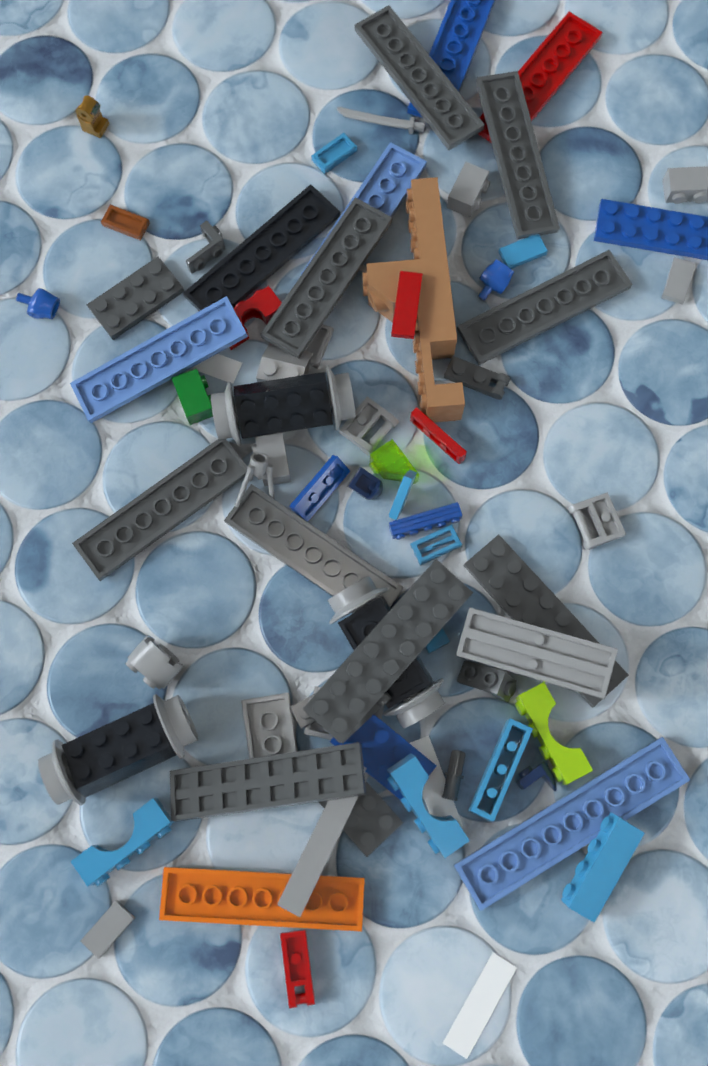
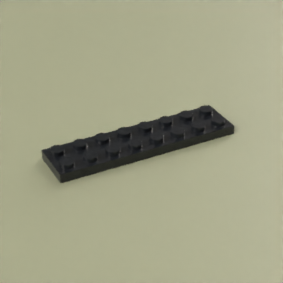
M310 184L183 292L184 297L198 311L226 296L233 308H235L237 303L243 301L340 217V211Z

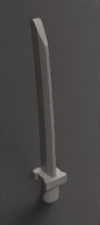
M337 107V111L346 118L409 129V134H413L414 130L424 131L425 122H415V117H410V120H403Z

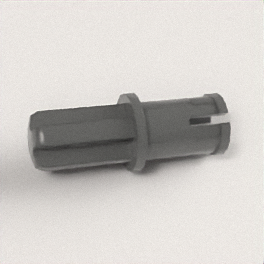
M452 750L448 771L444 774L446 781L442 798L454 801L458 799L460 781L464 779L462 771L466 754L463 751Z

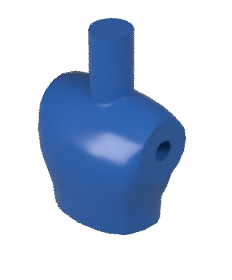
M496 259L479 277L485 286L478 297L485 301L492 291L502 294L510 283L514 272Z
M38 288L32 297L22 293H18L16 296V301L28 305L27 314L35 319H53L60 305L58 297L41 288Z

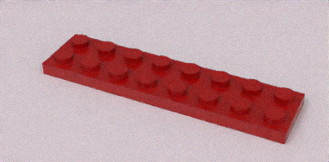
M570 11L518 71L531 122L602 37V31ZM482 113L479 118L485 126L484 130L479 132L478 135L491 143L485 116Z

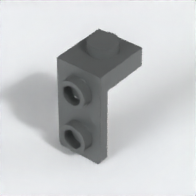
M207 220L200 227L203 237L209 244L186 260L191 274L203 269L207 262L219 257L225 250L222 233L217 226L214 225L212 227Z
M468 660L464 661L457 678V682L491 693L499 700L509 703L511 696L514 695L517 680L507 672Z

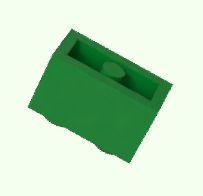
M194 369L172 377L190 425L213 417L211 395L207 396L205 389L209 386L204 375L200 376L198 370Z

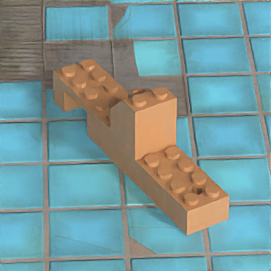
M437 177L411 179L410 189H407L406 213L409 214L408 231L411 233L410 249L414 259L367 263L366 272L362 273L363 297H368V305L375 312H379L393 323L400 271L423 273L413 340V353H416L415 371L419 379L417 381L418 395H421L420 410L434 423L459 421L462 419L465 407L463 382L435 385L432 360L452 358L457 343Z

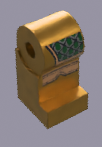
M85 95L82 103L75 110L82 131L102 138L110 124L109 120L102 116L101 106L97 100Z

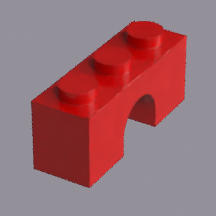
M267 286L264 289L257 290L246 301L243 300L237 303L234 310L248 335L247 328L244 325L249 319L259 318L267 325L282 302L270 286ZM249 335L247 338L230 346V350L232 351L233 349L249 339Z

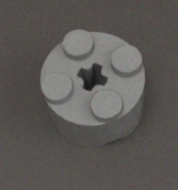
M147 635L127 657L128 661L125 664L135 673L139 671L145 676L143 681L151 688L165 689L184 665L178 663L180 660L161 643L156 646L153 643L155 639Z

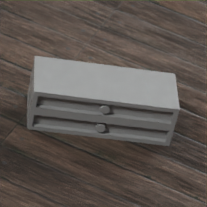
M469 607L456 656L605 699L618 649Z

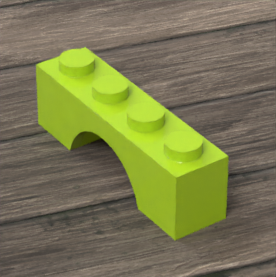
M544 682L516 697L517 702L515 706L521 716L525 715L529 722L527 726L533 728L531 735L539 740L541 744L539 750L545 760L549 759L553 766L551 771L558 783L561 781L563 785H567L593 771L581 748L564 747L552 737L548 727V718L556 702Z

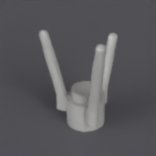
M253 453L251 455L235 507H239L248 482L252 481L253 476L262 477L265 473H267L269 495L274 499L273 465L269 464V457L266 454Z

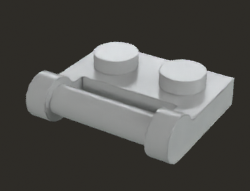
M366 397L355 410V418L348 419L340 428L339 433L371 457L375 452L376 446L392 427L395 428L399 421L376 402ZM380 418L385 420V423L368 443L363 440Z
M608 492L568 507L570 515L574 516L585 541L583 545L586 550L593 549L626 535ZM588 509L599 537L593 538L582 510Z

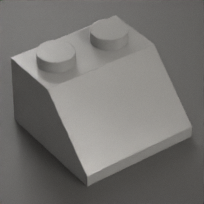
M270 343L262 355L256 376L257 382L307 375L313 353L304 351L302 356L297 358Z

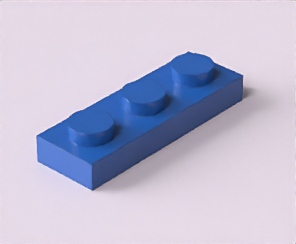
M332 455L289 507L299 517L308 522L351 471L338 456Z

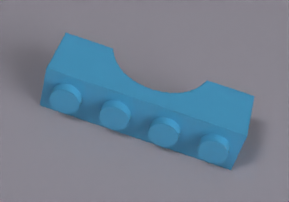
M410 753L387 769L390 775L387 778L394 791L399 789L402 793L403 798L400 799L408 812L413 811L417 819L414 822L421 833L427 832L430 840L427 842L435 854L440 853L446 858L470 841L454 817L451 815L438 817L426 811L422 801V792L429 776L415 755Z
M152 798L133 813V834L123 847L110 851L98 845H91L70 861L87 887L94 884L97 887L102 885L110 878L108 874L115 868L118 871L131 862L129 860L130 856L136 852L140 855L151 846L149 842L156 836L160 839L171 831L169 826L174 821H171L170 815L158 798Z

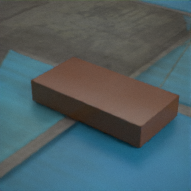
M111 204L101 220L102 226L140 241L150 224L149 219Z

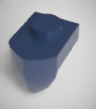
M359 467L347 487L366 500H373L379 497L383 490L382 481L362 467Z
M545 761L533 769L531 766H528L518 773L520 778L515 781L522 790L542 777L554 792L557 790L552 771Z

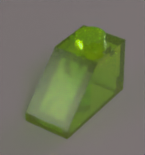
M393 439L370 454L369 466L376 475L380 474L383 479L402 482L407 471L417 472ZM418 472L416 474L413 484L419 481L420 474Z

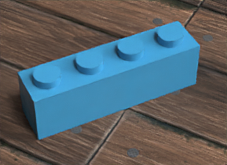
M511 718L506 721L470 804L469 812L494 822L533 728Z
M612 812L603 819L600 825V832L596 839L590 842L587 855L583 861L578 863L575 869V876L571 883L565 886L562 893L561 901L568 908L595 923L645 834Z

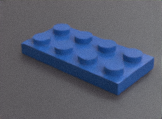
M376 715L367 720L343 744L334 738L330 740L334 746L361 743L363 765L367 768L366 772L398 799H402L403 795L399 789L394 791L387 778L390 777L387 772L388 768L410 753L416 756L428 776L436 768L432 761Z

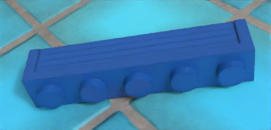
M456 502L389 522V529L392 538L400 540L409 534L411 536L416 535L419 531L424 530V532H427L436 526L440 528L450 522L452 524L457 523L462 519L463 515L459 503Z

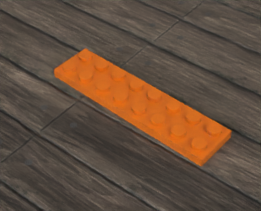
M164 867L159 920L362 931L365 878L321 875L302 915L298 917L277 905L292 875L290 873Z

